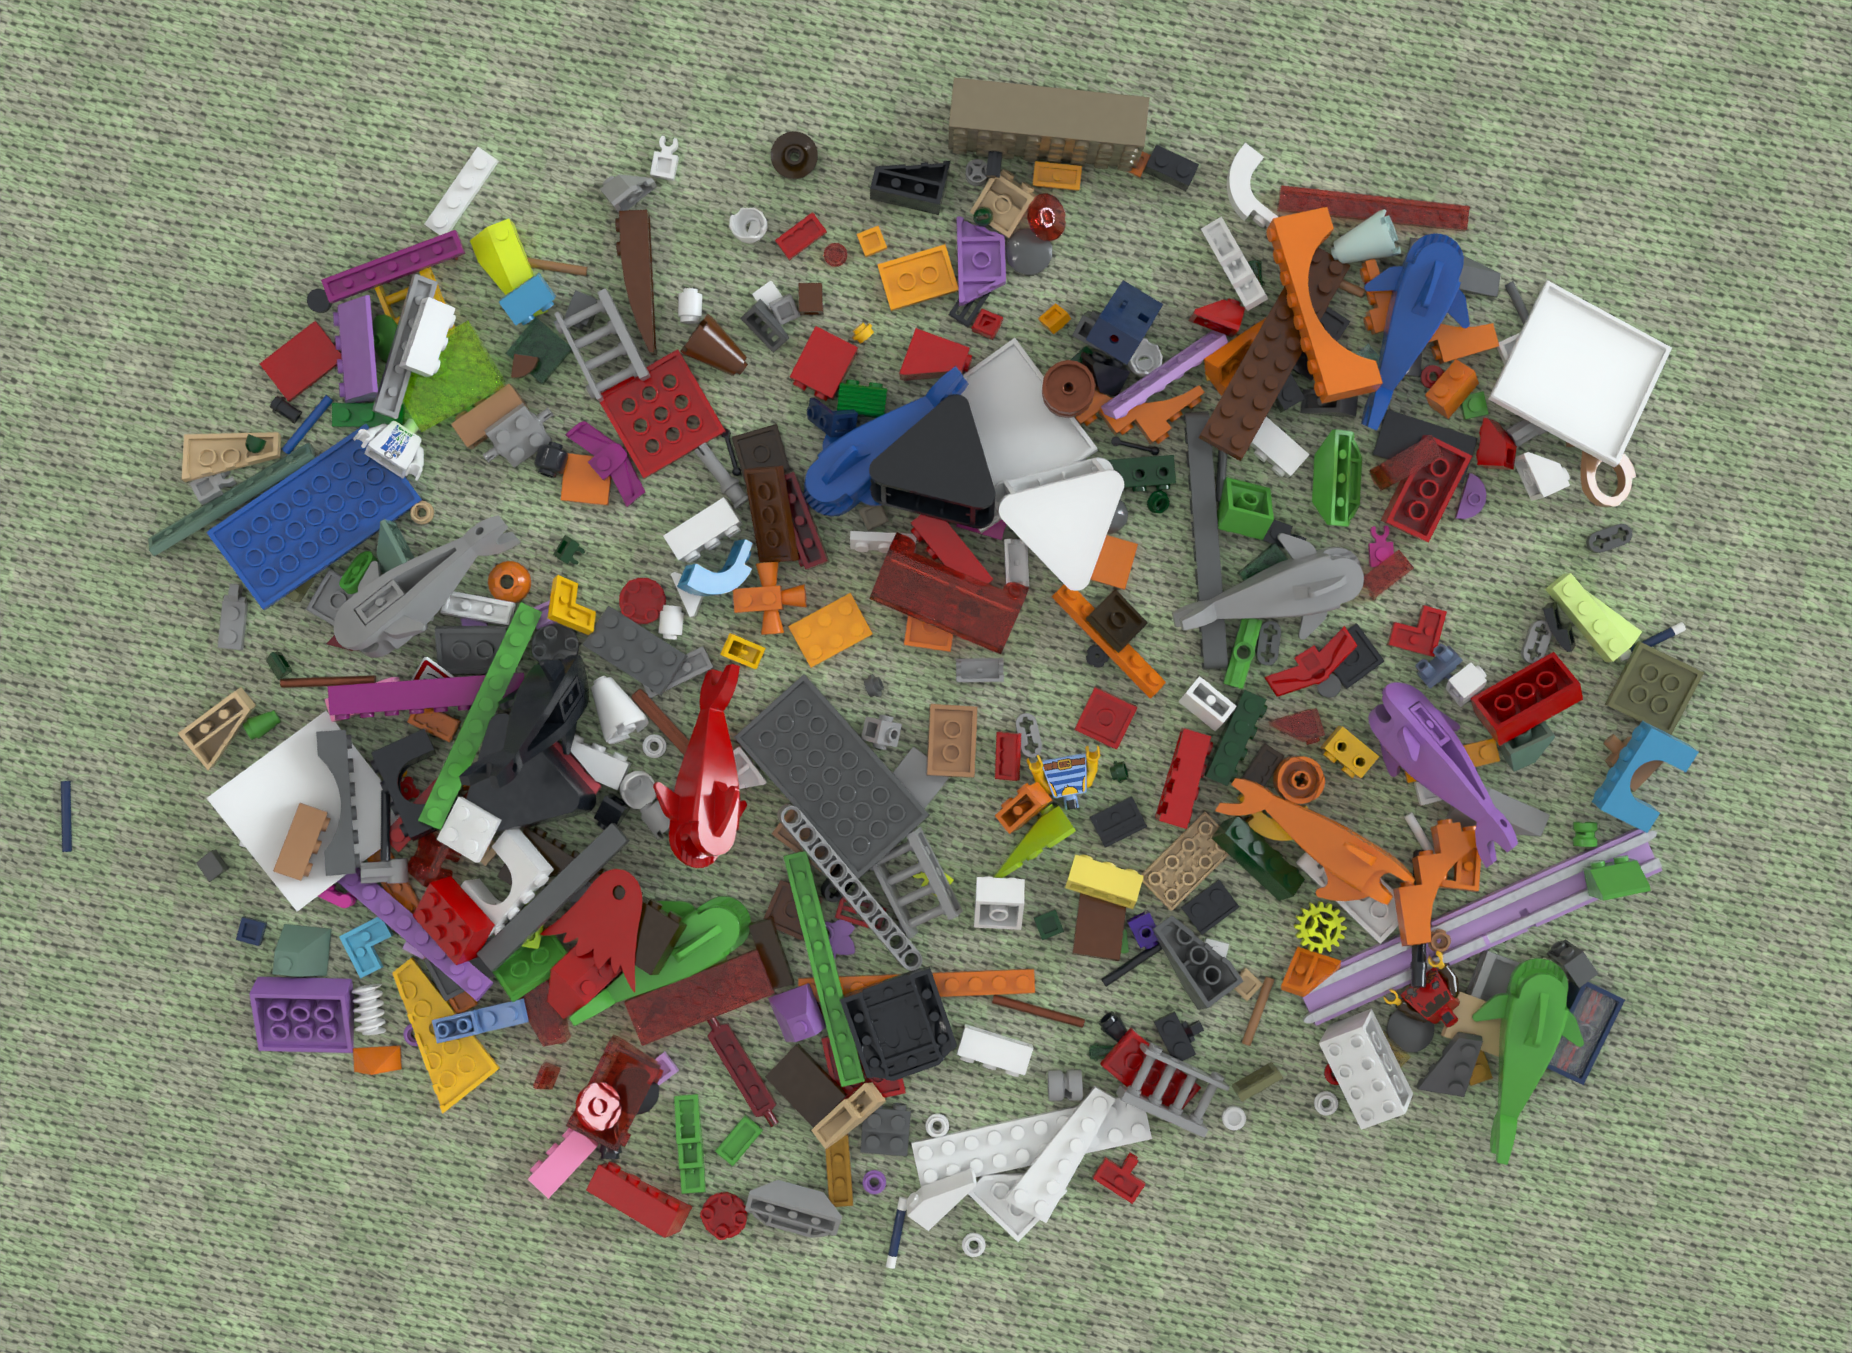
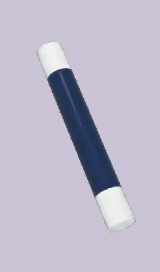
M1680 622L1641 642L1653 647L1685 631V625ZM1636 644L1619 657L1621 662L1630 657Z
M900 1196L886 1262V1267L894 1269L896 1265L907 1209L906 1201L908 1198Z

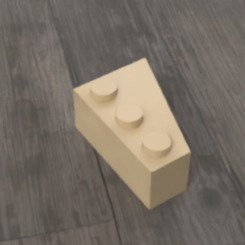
M240 687L181 730L178 735L209 771L215 766L256 705L243 688Z

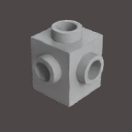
M880 714L879 719L866 716L861 738L865 741L873 742V747L887 750V746L897 747L902 724L893 722L894 717Z

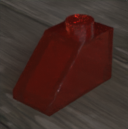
M1310 708L1268 721L1269 726L1299 742H1306V745L1319 742V737L1325 735L1317 708Z

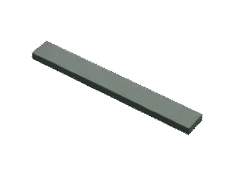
M310 442L223 493V495L213 499L148 538L149 551L153 556L158 555L288 477L316 458L313 446Z

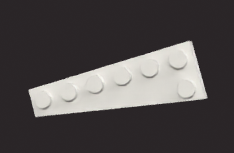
M1094 1086L1074 1110L1071 1117L1062 1125V1128L1055 1137L1050 1140L1039 1157L1037 1156L1027 1172L1021 1176L1009 1191L1005 1201L1047 1223L1116 1098Z

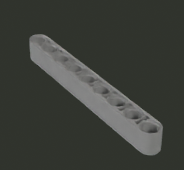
M791 804L781 806L778 809L777 818L896 961L907 970L914 971L918 969L922 964L920 952L797 807ZM791 809L794 810V819L786 822L784 819L785 812ZM803 828H809L810 836L805 840H801L799 837L800 831ZM819 846H824L825 854L820 858H816L815 849ZM839 864V873L832 876L830 874L831 866ZM849 882H854V891L851 893H846V884ZM868 899L870 901L869 908L866 911H861V902ZM883 917L885 919L884 926L876 929L875 921ZM898 935L899 943L896 946H891L890 939ZM913 953L914 960L910 964H906V955Z

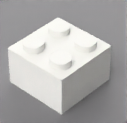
M990 876L977 877L974 927L1021 930L1025 879L993 878Z

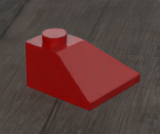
M1228 298L1226 301L1223 299L1195 309L1188 321L1233 338L1239 331L1245 307L1240 306L1241 303L1237 300Z

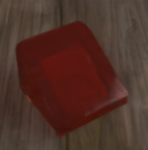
M544 1062L539 1069L533 1088L553 1089L561 1068Z

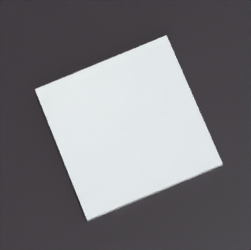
M1547 280L1528 315L1488 400L1615 468L1620 462L1672 347Z
M1016 338L963 374L969 385L961 395L969 402L993 485L1000 481L1084 461L1098 451V448L1074 417H1059L1050 412L1046 407L1042 397L1044 376ZM996 509L992 523L985 528L978 529L981 534L1001 520Z
M327 711L316 717L207 797V800L296 911H299L346 875L326 876L324 851L332 842L341 814V800L337 783L327 765L318 757L316 732L341 730L336 722L331 721ZM352 744V749H348V758H353L354 772L349 773L350 782H355V796L351 797V806H356L357 820H352L353 830H358L359 844H354L355 854H360V863H362L381 849V790L383 789L380 785V778ZM299 803L328 812L327 817L331 818L326 832L321 831L318 840L322 841L317 855L312 853L309 863L313 864L308 877L303 876L301 881L273 871ZM391 809L392 825L400 817V815L395 816Z

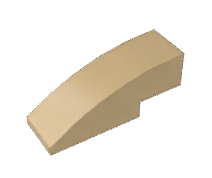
M872 1082L864 1083L852 1096L844 1099L811 1131L823 1147L827 1149L862 1123L884 1104L886 1100Z

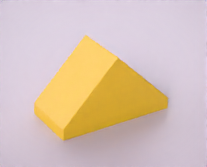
M729 633L720 655L757 669L766 648L738 635Z

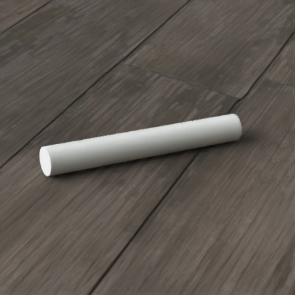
M1411 812L1404 816L1422 849L1433 850V854H1435L1434 848L1413 813Z

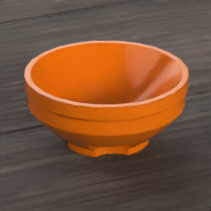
M505 561L496 565L490 572L488 587L495 599L517 603L522 601L529 593L531 577L528 570L520 563ZM505 575H510L514 579V584L509 589H504L500 583L501 578Z

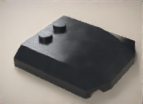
M930 966L903 973L840 997V1002L867 1078H883L890 1081L901 1079L938 1066L951 1050L957 1047Z

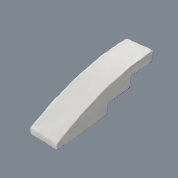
M1222 216L1201 228L1246 310L1249 311L1268 299L1267 295Z

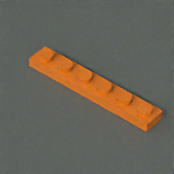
M1063 584L1051 596L1150 699L1166 683L1129 643L1118 653L1085 619L1095 608L1079 591L1070 590Z

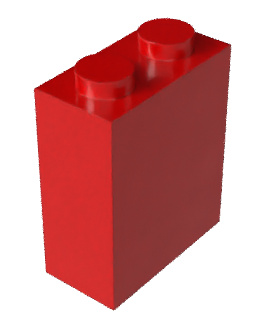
M815 326L790 375L791 380L794 381L792 385L803 391L806 388L815 391L814 396L825 402L827 399L833 401L840 388V383L843 382L859 351L858 347Z

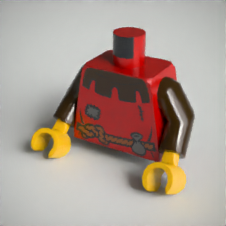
M1436 951L1440 961L1435 962L1431 956L1428 957V963L1433 968L1426 973L1425 988L1410 986L1400 994L1402 999L1398 998L1396 990L1389 989L1390 992L1395 994V998L1388 1000L1384 996V1000L1388 1004H1396L1395 1007L1410 1019L1422 1023L1429 1021L1433 1024H1437L1442 1020L1446 1027H1451L1458 1021L1453 1010L1460 1004L1458 999L1460 994L1459 981L1449 965L1443 963V954L1440 951Z

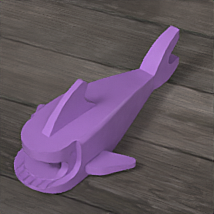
M1400 682L1388 684L1382 692L1383 704L1377 705L1371 710L1368 719L1373 733L1380 742L1382 756L1389 774L1392 777L1397 776L1400 773L1401 766L1411 777L1429 791L1476 821L1475 836L1477 850L1483 864L1488 868L1497 860L1494 842L1508 853L1518 844V841L1509 821L1495 808L1468 753L1454 733V731L1460 729V725L1436 709L1425 695L1415 687Z

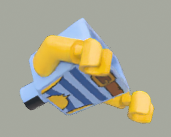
M1086 746V754L1082 753L1044 761L1041 760L1039 755H1036L1038 760L1035 763H1030L1029 758L1026 761L1035 783L1039 782L1048 795H1052L1053 798L1063 797L1065 810L1079 808L1077 794L1086 793L1087 788L1092 786L1097 774L1098 759L1100 758L1099 746H1097L1095 752H1090L1089 746Z

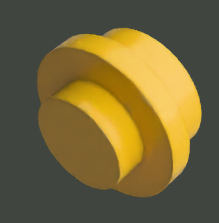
M864 322L859 324L853 330L854 335L852 339L854 341L857 340L859 344L863 343L874 333L871 329L872 325L870 323L865 325Z

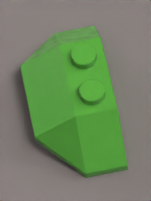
M1332 429L1314 454L1312 503L1327 525L1348 527L1351 523L1350 520L1354 517L1360 506L1362 456L1352 431Z

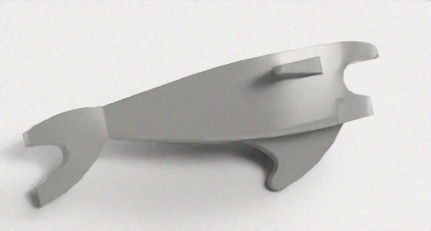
M497 515L479 522L469 529L463 537L413 558L381 575L379 563L372 561L359 583L358 592L340 607L335 616L333 627L338 643L348 650H360L365 656L370 658L383 657L394 649H399L415 635L427 630V623L450 597L477 556L499 554L521 542L513 532L503 533L508 526Z
M1279 533L1278 540L1291 558L1255 574L1210 600L1198 601L1172 612L1174 626L1181 627L1182 630H1189L1207 625L1217 619L1302 616L1298 637L1304 640L1326 619L1328 611L1339 609L1340 604L1354 599L1360 593L1364 582L1362 567L1357 556L1347 549L1331 546L1316 550L1311 543L1305 540Z

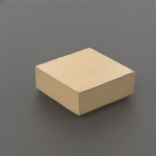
M1245 967L1239 973L1244 982L1234 988V990L1248 1001L1263 984Z

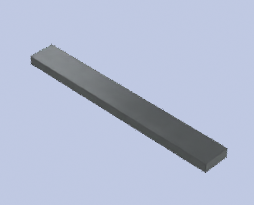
M611 823L477 953L491 972L496 971L630 841L615 823Z

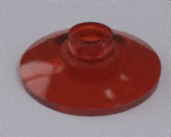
M1048 193L1036 195L1027 210V219L1032 232L1043 241L1056 240L1064 232L1066 214L1061 202L1055 196Z

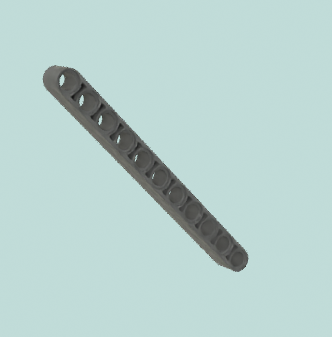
M1209 411L1184 413V420H1186V428H1184L1185 443L1188 444V451H1186L1187 467L1190 468L1188 484L1192 498H1190V511L1193 514V522H1191L1192 538H1195L1193 552L1194 561L1197 563L1195 579L1199 591L1196 592L1197 602L1210 600L1223 593L1212 445L1198 438L1210 418ZM1217 619L1212 623L1199 627V632H1202L1200 647L1201 655L1204 658V663H1202L1203 670L1227 668L1228 666L1225 619Z

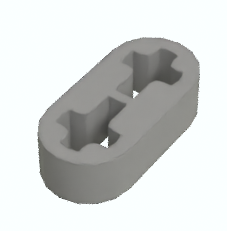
M1539 620L1530 625L1521 649V657L1526 663L1532 664L1545 656L1552 636L1547 621ZM1543 625V630L1546 631V634L1541 635L1537 641L1538 632L1535 631V628ZM1537 644L1535 652L1538 653V657H1533L1531 660L1530 654L1527 651L1532 650L1534 645Z
M1020 714L1016 719L1017 733H1021L1022 753L1028 757H1035L1042 750L1037 721L1032 714ZM1023 717L1033 721V724L1029 726L1030 734H1026L1025 728L1019 725V723L1023 722ZM1029 736L1032 737L1033 743L1038 744L1034 753L1025 750V746L1028 745L1027 737Z

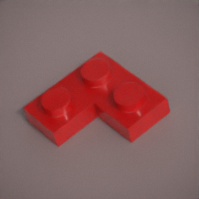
M1422 605L1416 627L1393 622L1387 645L1435 657L1433 651L1438 646L1447 611Z

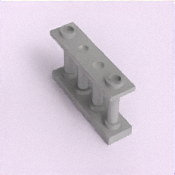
M606 288L597 292L600 299L596 300V304L565 319L560 312L554 313L557 318L554 324L559 334L564 333L589 383L586 385V389L592 399L596 397L599 402L604 401L601 394L602 391L632 376H639L642 381L651 377ZM600 312H607L610 318L607 325L574 340L569 327ZM611 333L613 335L618 334L621 342L618 343L617 347L585 362L579 349ZM621 355L629 356L632 363L628 365V368L598 383L595 382L590 370Z
M921 827L907 835V842L893 848L871 868L875 872L899 920L900 930L906 934L908 939L914 937L919 932L916 927L942 914L947 916L948 920H951L963 912ZM909 851L915 852L918 858L917 864L890 876L884 863ZM920 872L926 874L929 880L928 885L902 897L900 896L895 886L896 883ZM931 893L936 894L940 902L939 906L913 918L911 917L905 905Z
M1141 1043L1139 1047L1147 1056L1132 1085H1129L1128 1088L1122 1085L1119 1086L1116 1094L1120 1100L1205 1138L1209 1129L1203 1123L1204 1119L1202 1117L1217 1088L1229 1090L1230 1087L1224 1081L1225 1077L1214 1071L1209 1074L1163 1053V1049L1153 1043H1150L1149 1046ZM1155 1059L1166 1063L1167 1066L1153 1094L1146 1097L1141 1094L1140 1089ZM1176 1068L1188 1073L1174 1103L1170 1104V1106L1162 1104L1161 1098ZM1199 1078L1209 1084L1194 1114L1191 1113L1189 1116L1182 1113V1107L1196 1079Z

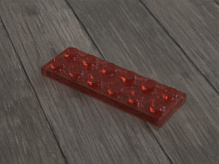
M757 948L708 967L683 980L627 999L624 1004L643 1046L773 995L775 990Z

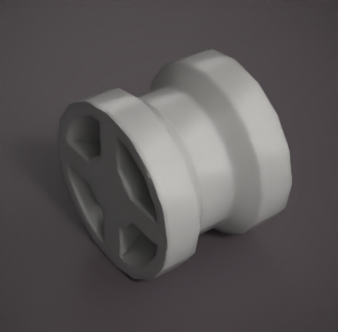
M974 159L968 163L965 171L968 183L973 186H982L988 180V177H986L987 163L981 159Z

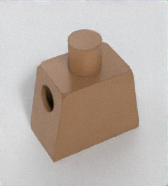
M1612 734L1604 741L1603 744L1612 752L1605 760L1610 768L1615 765L1621 750L1627 746L1632 737H1627L1622 742ZM1653 760L1641 765L1631 778V792H1635L1664 761Z

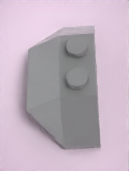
M776 1180L750 1190L745 1207L748 1213H752L756 1219L767 1226L810 1238L827 1235L836 1236L842 1218L824 1192L781 1180Z

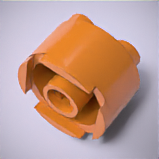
M1290 756L1283 759L1274 771L1273 785L1276 792L1282 798L1296 804H1305L1321 795L1325 786V777L1320 765L1315 760L1304 756ZM1295 776H1300L1303 779V783L1296 785Z

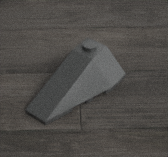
M1410 237L1408 250L1419 238ZM1464 256V265L1459 278V282H1461L1459 289L1463 293L1498 297L1501 273Z
M1168 917L1152 929L1185 992L1198 1010L1209 1008L1244 982L1227 958L1219 955L1212 949L1213 947L1194 935V932L1175 917Z

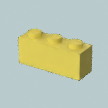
M1075 854L1065 888L1133 909L1137 902L1144 876L1132 869L1124 870L1117 868L1110 862L1101 863L1093 860L1088 855L1079 856Z

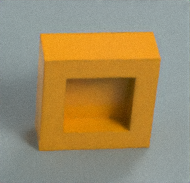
M879 225L857 234L865 258L887 249Z
M1055 303L1038 319L1046 329L1055 334L1071 320V317Z

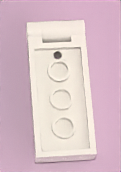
M1305 852L1295 862L1317 885L1325 887L1328 884L1324 867ZM1382 879V884L1393 895L1388 905L1371 897L1352 901H1335L1380 944L1398 927L1393 889Z

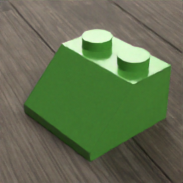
M1226 477L1217 511L1218 529L1263 540L1274 520L1270 488Z
M1628 855L1614 857V861L1605 863V860L1590 862L1589 867L1583 868L1588 894L1591 897L1604 901L1651 891L1638 861L1628 858Z

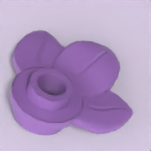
M838 920L833 923L825 921L826 927L830 932L829 939L834 959L836 954H854V942L848 936L855 929L854 925L845 920Z

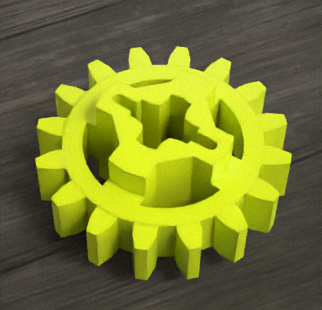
M1318 901L1317 907L1310 902V909L1308 910L1302 907L1303 915H1296L1295 917L1300 922L1299 924H1294V928L1300 931L1295 936L1303 938L1300 944L1302 946L1309 944L1308 950L1311 952L1316 947L1318 953H1322L1323 948L1331 952L1332 944L1339 947L1337 939L1345 938L1341 934V930H1347L1346 926L1341 925L1345 917L1337 916L1340 910L1338 908L1332 910V904L1327 903L1324 907L1322 901ZM1320 912L1329 913L1332 917L1325 919ZM1311 917L1309 925L1305 927L1307 919ZM1318 920L1325 925L1322 927L1323 935L1318 930H1315L1318 927ZM1335 928L1334 934L1330 938V933ZM1317 936L1321 942L1311 941L1308 937Z

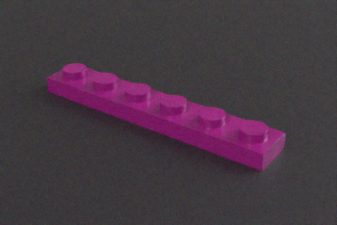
M453 230L324 278L321 282L329 302L333 304L464 255L465 251L458 232Z

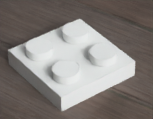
M458 797L437 840L475 863H479L502 820L467 799Z

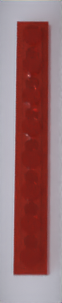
M1283 185L1280 186L1277 211L1292 213L1327 207L1330 217L1364 221L1378 211L1385 209V216L1389 215L1393 224L1463 232L1468 228L1470 206Z

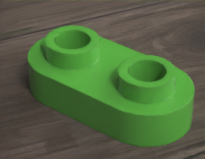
M364 551L357 555L340 579L339 585L347 594L358 592L359 583L372 561L378 562L377 558L370 551Z

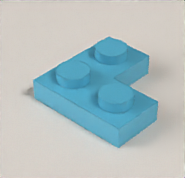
M379 917L339 936L360 979L384 967L373 946L394 935L391 928Z

